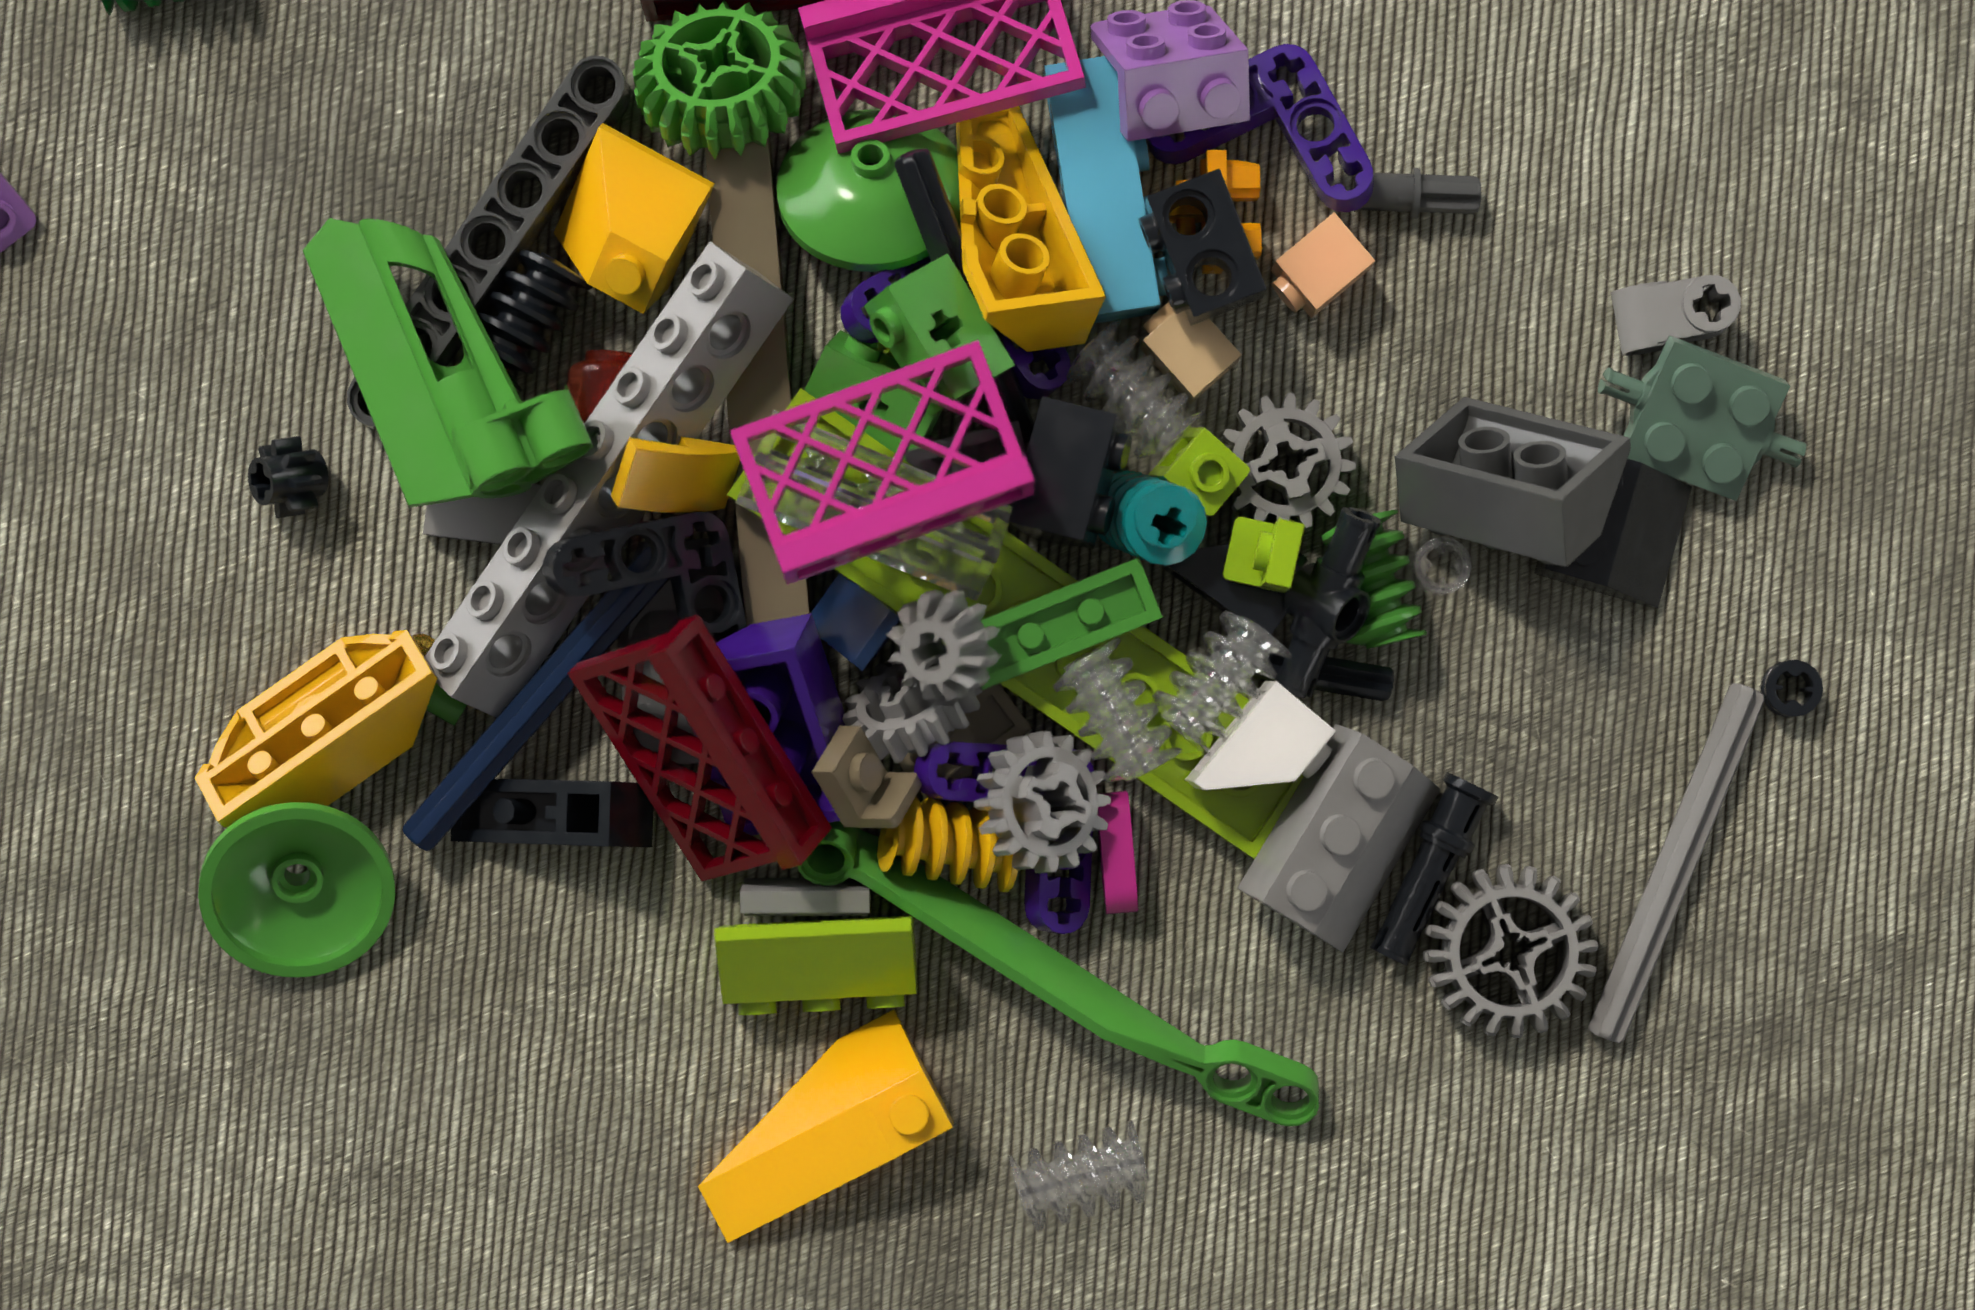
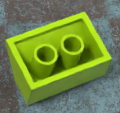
M911 915L734 924L714 928L722 1003H738V1015L777 1013L776 1001L802 1000L803 1012L841 1010L840 998L866 997L868 1009L904 1007V995L917 994L915 926L914 917Z

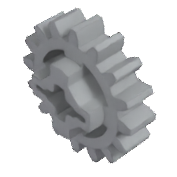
M1287 393L1282 403V408L1275 409L1268 396L1262 397L1259 400L1260 415L1257 417L1244 408L1240 410L1237 418L1244 429L1241 432L1225 429L1221 438L1227 444L1233 446L1232 452L1242 461L1249 439L1258 430H1261V438L1265 447L1258 459L1247 463L1250 472L1236 488L1239 496L1233 503L1232 510L1238 512L1249 505L1255 510L1252 519L1264 521L1267 516L1275 518V522L1279 518L1285 520L1296 518L1299 523L1305 524L1303 530L1312 527L1311 511L1315 509L1321 515L1329 518L1335 512L1332 503L1328 499L1330 494L1345 498L1350 491L1347 485L1338 480L1339 475L1352 473L1356 470V463L1341 459L1340 452L1351 446L1353 443L1352 438H1335L1332 433L1340 421V417L1335 414L1324 421L1316 417L1320 401L1313 399L1305 410L1296 409L1294 393ZM1287 422L1306 427L1318 438L1306 441L1290 433ZM1278 448H1284L1287 456L1298 455L1300 458L1308 454L1312 455L1306 457L1293 471V479H1288L1283 470L1273 472L1271 469L1262 473L1259 472L1265 470L1278 456ZM1328 462L1324 484L1318 493L1311 498L1307 479L1314 467ZM1265 485L1281 493L1286 505L1269 502L1259 496L1252 488Z
M879 663L875 666L877 676H871L869 679H860L856 683L861 694L846 698L845 704L849 711L843 714L842 719L846 726L862 727L880 760L890 753L894 762L898 763L905 758L907 753H917L920 757L925 756L928 751V744L934 741L943 745L949 743L950 738L947 734L949 731H954L955 728L964 729L969 725L964 713L979 710L980 703L976 695L980 694L982 690L980 688L976 690L970 689L967 696L957 701H947L944 696L935 700H923L920 683L912 687L901 685L907 672L903 663L899 665L894 664L890 667Z
M1051 731L1029 733L1028 736L1007 739V750L991 752L988 756L991 764L996 769L995 772L978 774L977 781L988 789L987 798L974 801V808L988 811L989 820L984 822L979 828L980 833L997 834L999 839L995 843L992 852L996 856L1013 855L1012 868L1014 869L1034 868L1035 873L1057 872L1058 868L1078 866V854L1093 853L1097 849L1094 839L1090 836L1091 831L1107 830L1108 823L1103 818L1097 816L1098 807L1111 803L1110 796L1097 794L1096 785L1106 777L1104 770L1093 772L1088 770L1086 766L1091 760L1092 751L1090 749L1072 751L1073 737L1070 735L1052 737ZM1038 759L1036 765L1027 767L1024 777L1019 775L1028 764ZM1062 828H1065V829H1066L1065 832H1064V833L1062 834V836L1059 838L1061 829H1062ZM1057 839L1055 842L1048 845L1049 840Z

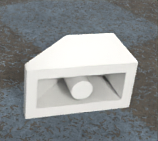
M1265 681L1190 772L1185 781L1194 788L1211 790L1296 781L1301 774L1306 778H1310L1329 757L1332 748L1326 743L1336 730L1277 681Z

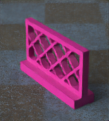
M824 0L798 7L838 154L852 151L857 143L864 140L874 139L883 143L1086 88L1084 73L1061 0ZM1043 1L1047 3L1049 12L1037 30L1011 19L1017 8ZM979 20L989 25L975 46L950 36L954 27L961 23ZM1053 29H1055L1057 39L1049 36ZM1002 31L1028 42L1014 64L988 53ZM916 36L927 41L913 63L888 52L893 43L898 40ZM940 48L966 59L952 80L926 69ZM1041 48L1063 58L1067 71L1041 77L1026 69ZM850 53H856L866 58L851 80L829 70L826 63L828 59ZM879 64L904 75L890 97L864 86ZM979 65L1005 76L996 90L982 94L964 86ZM917 82L942 93L934 107L919 111L903 104V102ZM833 88L842 92L837 100ZM855 98L880 109L872 123L845 130L842 117Z
M979 340L730 431L786 585L1034 495L1033 475L1026 457L1022 455ZM971 362L979 386L969 407L935 392L944 371ZM932 376L927 388L913 383ZM899 388L921 398L907 430L873 415L883 393ZM983 397H985L992 417L977 411ZM869 399L864 411L852 406ZM930 402L964 417L950 448L915 434ZM838 411L859 420L845 452L811 438L821 416ZM972 421L999 433L1006 454L980 463L958 453ZM807 422L802 434L790 429V427ZM868 425L902 439L888 471L853 457ZM775 433L797 443L783 474L780 475L756 464L749 442ZM910 444L944 458L934 481L918 486L896 476ZM806 447L840 462L825 495L791 480ZM953 463L967 468L947 475ZM848 467H852L882 481L871 504L856 509L833 499ZM762 478L777 485L771 500L768 497ZM891 485L904 491L885 498ZM786 489L820 504L809 527L783 536L775 512ZM829 508L842 513L839 516L823 521Z

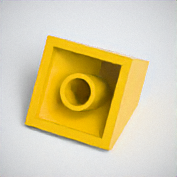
M602 123L597 129L554 234L588 285L644 314L669 289L715 183Z

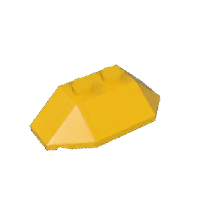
M407 630L393 631L392 635L367 634L341 637L238 709L217 741L209 763L203 764L195 776V780L217 822L226 828L255 810L281 803L307 802L328 806L413 747L438 679L413 636Z

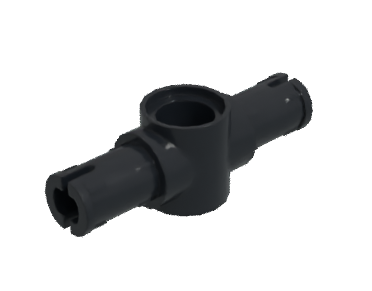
M1346 507L1342 508L1336 529L1324 557H1318L1315 563L1307 564L1301 568L1293 577L1291 588L1285 593L1284 609L1294 617L1290 626V632L1293 636L1275 681L1295 697H1312L1330 649H1335L1339 643L1347 642L1353 638L1363 627L1368 617L1371 599L1368 593L1361 589L1365 579V575L1361 571L1381 520L1367 511L1354 507H1349V509Z

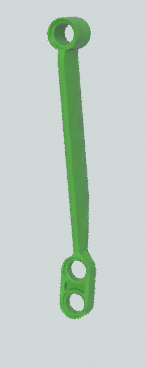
M841 821L830 822L829 824L832 829L803 864L797 866L798 871L803 877L814 884L823 886L837 885L847 878L859 881L1100 1038L1160 1064L1194 1076L1209 1096L1220 1103L1288 1127L1307 1123L1317 1114L1319 1109L1318 1076L1311 1068L1258 1046L1235 1039L1223 1040L1213 1045L1200 1044L941 876L937 880H928L925 874V866L921 863L918 864L913 876H905L901 871V856H895L889 871L882 872L878 866L877 859L879 837L860 830V827H844ZM1226 1064H1237L1246 1068L1250 1073L1239 1080H1228L1220 1077L1215 1071ZM1294 1086L1304 1090L1307 1095L1299 1101L1286 1102L1276 1098L1273 1093L1282 1087Z

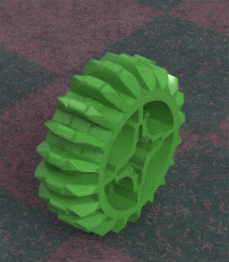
M725 0L722 1L718 9L706 10L698 2L694 14L686 16L674 10L673 20L671 21L672 26L655 24L652 40L641 41L639 59L634 61L635 68L633 69L636 104L638 108H641L642 115H644L645 122L650 127L651 133L661 132V137L664 138L668 147L682 142L689 156L696 153L702 147L708 148L714 159L717 158L721 149L733 148L742 156L745 144L754 142L762 147H766L769 137L768 131L785 134L788 118L799 116L801 97L805 96L804 89H806L803 53L799 49L798 42H794V36L790 32L788 25H778L771 11L756 16V12L753 10L750 2L738 10H731Z

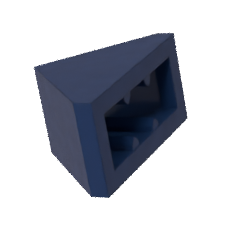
M840 573L811 612L820 638L862 671L871 665L889 640L887 634L892 630V627L901 623L896 611Z

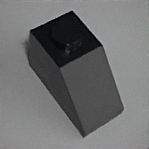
M1229 544L1197 548L1192 555L1182 562L1161 567L1263 642L1271 636L1287 614L1284 609L1285 593L1231 582L1223 578ZM1298 552L1293 577L1308 562V559L1300 552Z

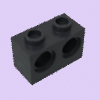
M1220 168L1146 197L1145 209L1147 215L1138 218L1151 254L1162 251L1171 275L1163 277L1162 283L1175 314L1185 311L1192 326L1264 297L1267 288ZM1191 205L1202 212L1206 225L1197 234L1183 235L1172 227L1169 220L1170 213L1179 206ZM1209 264L1220 267L1227 274L1229 287L1223 293L1215 296L1201 293L1193 282V273L1199 267Z

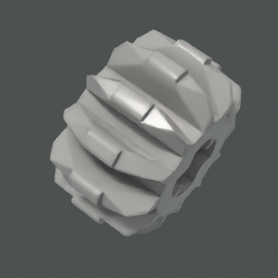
M931 590L921 594L918 602L912 601L905 604L897 612L901 624L892 627V630L887 634L890 639L900 646V650L893 653L888 662L898 665L903 663L907 669L901 685L912 687L920 683L923 700H935L944 696L947 701H957L967 696L970 689L976 690L984 686L988 679H990L986 668L995 665L1002 656L988 645V641L995 638L1000 629L992 626L985 628L981 622L987 605H980L978 603L967 607L965 591L960 592L957 590L947 593L945 596L941 590ZM941 640L944 641V643H945V645H946V647H947V651H945V649H944V647H943V645H942V643H941Z

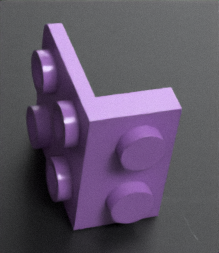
M1183 0L1172 3L1168 10L1146 14L1134 10L1117 11L1110 14L1107 20L1091 24L1092 41L1118 72L1120 132L1128 142L1250 121L1248 48L1212 7L1200 1Z

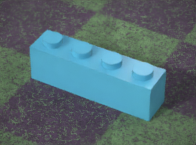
M1101 56L1082 59L1079 61L1084 73L1086 88L1047 98L1063 203L1106 295L1094 324L1152 315L1160 308L1159 296H1166L1162 278L1168 276L1164 257L1153 259L1138 218L1147 215L1145 209L1147 196H1143L1139 172L1150 170L1146 139L1128 142L1120 132L1118 72L1107 58ZM1065 62L1044 65V77L1067 71Z

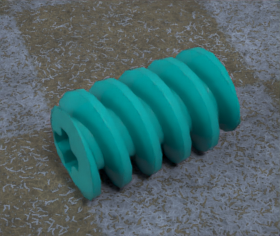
M1125 470L1122 473H1114L1108 496L1115 498L1113 519L1107 534H1098L1100 539L1114 549L1121 550L1124 553L1154 564L1170 565L1182 562L1192 555L1204 539L1207 525L1205 508L1198 496L1183 486H1178L1174 483L1142 474L1141 472Z

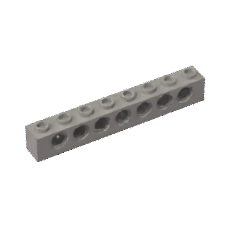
M711 241L708 243L584 425L593 444L592 449L582 457L548 476L425 655L427 662L438 678L436 683L451 698L497 718L530 681L588 598V596L561 595L556 593L547 584L543 575V560L548 549L554 543L565 538L639 523L647 511L619 508L611 498L612 489L629 437L673 445L679 444L681 436L697 439L793 301L791 296L749 265ZM602 541L600 544L604 549L605 541ZM571 550L572 561L562 564L564 576L575 577L578 585L580 584V573L583 571L607 568L604 562V555L594 558H576L573 550Z

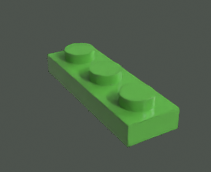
M1139 557L982 619L981 622L985 628L992 626L1000 629L997 636L988 641V645L1002 656L995 665L986 668L990 679H988L984 686L980 687V690L1163 618Z

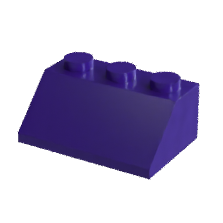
M812 613L751 624L718 641L716 644L828 822L840 821L812 773L839 726H846L842 719L845 712ZM713 766L710 780L731 790L719 769ZM720 806L725 823L731 825L733 812ZM746 819L743 832L751 836L758 835L759 832L752 821Z

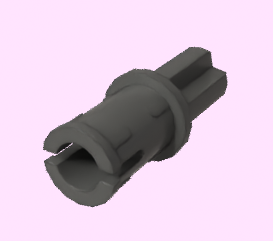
M1413 168L1412 174L1373 173V194L1364 206L1354 212H1361V210L1410 212L1411 219H1417L1419 212L1474 214L1478 212L1481 204V183L1479 178L1475 176L1421 174L1420 168Z

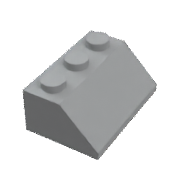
M1335 724L1333 729L1336 732L1326 743L1332 748L1329 757L1310 778L1303 777L1237 889L1343 953L1438 795L1440 788L1415 766L1366 735Z

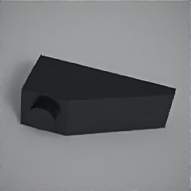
M494 779L451 828L450 841L652 848L654 807L640 785L635 782Z

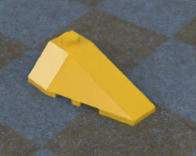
M1019 106L957 122L956 138L962 265L964 274L985 321L1026 352L1085 344L1106 295Z
M895 1009L837 1039L698 1186L727 1243L866 1174L953 1128L954 1121Z

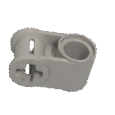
M1705 275L1672 282L1643 283L1611 292L1623 356L1663 350L1669 335L1688 343L1711 339L1727 329L1736 320L1741 309V297L1737 288L1729 279L1719 275ZM1703 293H1707L1710 302H1720L1723 309L1713 317V322H1709L1705 312L1695 313L1693 306L1703 297Z

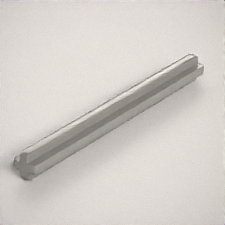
M1736 683L1728 687L1589 1022V1030L1593 1034L1611 1042L1621 1043L1625 1040L1764 705L1765 696L1751 687Z

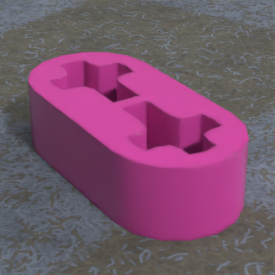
M1128 791L1097 793L1111 797V803L1098 807L1097 816L1103 818L1108 823L1107 830L1098 831L1105 913L1108 915L1138 912Z

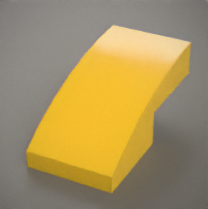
M681 436L679 444L673 445L629 437L612 489L611 498L619 508L643 511L690 513L725 509L728 500L726 495L732 488L741 460L735 445Z

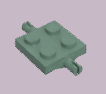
M1669 335L1656 365L1641 381L1614 371L1609 367L1602 374L1607 381L1603 379L1599 381L1598 393L1606 394L1631 404L1630 421L1623 435L1630 438L1631 450L1627 459L1641 462L1671 477L1737 501L1752 467L1763 455L1787 463L1794 468L1798 467L1802 462L1797 454L1803 457L1805 455L1806 442L1797 441L1774 432L1775 418L1790 388L1785 379Z

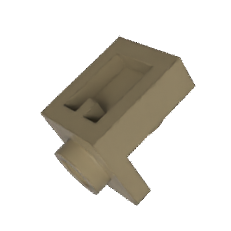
M839 726L812 771L844 827H897L922 787V782L916 773L887 772L861 726Z

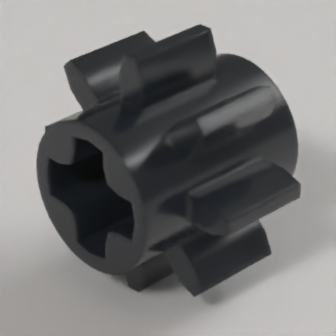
M300 436L274 439L271 441V445L259 446L260 457L253 459L248 469V483L254 499L260 505L274 504L276 518L305 514V510L317 508L318 501L316 497L322 496L326 492L329 481L327 465L321 453L315 449L302 451Z

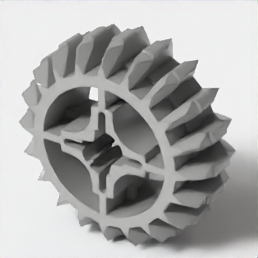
M1500 864L1496 872L1497 885L1492 886L1485 870L1478 869L1472 873L1473 882L1477 889V892L1474 894L1461 882H1455L1450 887L1453 895L1461 902L1457 909L1443 901L1437 902L1434 910L1439 915L1449 919L1446 929L1437 925H1427L1425 927L1424 933L1427 936L1443 939L1442 950L1429 949L1423 951V960L1432 963L1443 962L1445 970L1433 973L1428 977V982L1431 987H1442L1448 983L1452 984L1453 989L1444 995L1441 1000V1004L1445 1009L1450 1010L1458 1006L1463 1000L1468 1003L1460 1017V1022L1464 1025L1471 1026L1477 1021L1482 1012L1486 1013L1483 1029L1487 1035L1496 1036L1500 1029L1502 1018H1507V1029L1509 1035L1513 1038H1521L1523 1036L1524 1017H1529L1530 1023L1536 1032H1546L1548 1030V1021L1543 1012L1545 1009L1549 1008L1557 1018L1566 1020L1570 1016L1568 1007L1560 1000L1561 996L1566 993L1571 998L1583 1001L1587 996L1586 991L1573 984L1572 980L1575 973L1585 977H1594L1596 974V967L1590 964L1578 963L1579 952L1592 953L1597 951L1598 942L1590 939L1578 940L1576 935L1577 931L1590 927L1593 924V920L1590 915H1578L1572 919L1569 918L1567 913L1575 908L1580 901L1576 893H1568L1557 902L1553 899L1561 883V880L1556 876H1549L1538 890L1535 889L1537 880V869L1535 867L1525 866L1520 874L1518 884H1514L1511 866L1509 864ZM1519 897L1528 900L1543 910L1552 921V924L1542 928L1536 927L1531 930L1522 931L1515 925L1510 913H1505L1500 899ZM1482 908L1486 916L1483 919L1487 930L1486 941L1480 949L1469 954L1467 958L1460 960V942L1463 931L1471 917ZM1503 932L1511 933L1510 940L1514 941L1524 940L1532 942L1537 940L1525 945V949L1516 954L1517 970L1511 969L1510 962L1503 960L1500 963L1493 960L1483 962L1496 956L1495 952L1504 948ZM1559 942L1560 957L1556 972L1549 984L1538 993L1535 987L1537 984L1534 973L1535 960L1542 952L1552 948L1553 944ZM1499 971L1506 977L1510 987L1515 989L1520 1002L1514 1004L1493 1003L1481 996L1467 979L1478 974L1484 975L1489 972Z

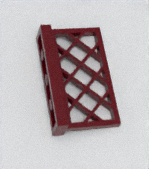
M699 615L679 621L667 634L579 662L567 673L701 882L773 862H778L782 870L800 866L832 829ZM646 660L651 662L663 683L643 674ZM603 675L626 686L624 701L607 693L597 676ZM639 693L666 706L663 720L637 708ZM679 713L685 716L698 737L677 727ZM634 727L660 740L658 754L641 746L633 733ZM673 746L700 759L697 773L671 761ZM713 766L719 769L731 790L710 780ZM667 779L694 792L691 805L673 796L666 785ZM706 799L733 812L731 825L704 812ZM746 819L752 821L764 842L743 832ZM700 831L727 844L725 855L713 858L700 838Z

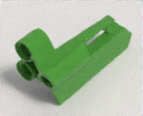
M329 218L303 249L305 259L409 508L472 497L492 499L521 494L532 487L531 484L560 470L592 449L593 444L569 387L566 384L565 390L553 391L522 402L440 240L432 235L421 234L406 226L379 219H362L359 221V224ZM389 266L415 269L428 274L436 281L463 346L464 356L462 362L452 367L441 366L426 356Z

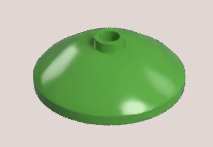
M880 109L846 112L842 117L845 130L872 123ZM826 119L813 126L798 138L782 161L776 187L778 208L782 221L792 238L804 250L821 261L836 267L854 271L878 272L914 264L928 257L929 254L895 169V160L908 151L927 148L932 154L958 225H960L956 147L947 136L935 128L883 143L874 139L864 140L857 143L852 151L838 154L829 119ZM866 163H877L875 165H865Z
M307 802L281 803L255 810L243 816L218 836L210 847L201 867L198 892L199 907L206 928L213 939L228 955L238 962L259 972L274 976L311 977L335 971L352 963L377 942L392 915L395 902V878L392 863L383 844L367 826L343 811L321 804ZM295 864L304 865L308 868L300 874H294L287 870L290 865Z

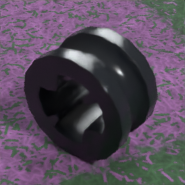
M1800 660L1778 662L1771 666L1762 676L1759 687L1760 693L1765 696L1764 705L1775 715L1785 718L1803 716L1811 712L1821 701L1823 693L1822 679L1817 670L1807 662ZM1781 674L1787 678L1798 675L1802 676L1806 683V688H1800L1799 691L1806 693V696L1801 704L1796 700H1788L1783 703L1779 700L1776 690L1783 689V686L1776 683Z

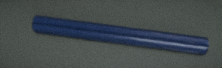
M650 546L646 547L628 567L630 571L638 573L649 565L651 560ZM670 578L608 591L404 823L402 831L413 844L427 852L436 847L576 687L567 673L577 663L603 655Z

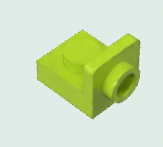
M1188 427L1148 475L1187 488L1198 496L1205 508V514L1212 516L1247 477L1250 468L1205 427Z
M1246 517L1236 518L1224 565L1223 578L1227 581L1276 592H1287L1291 588L1305 524L1281 518L1274 524Z

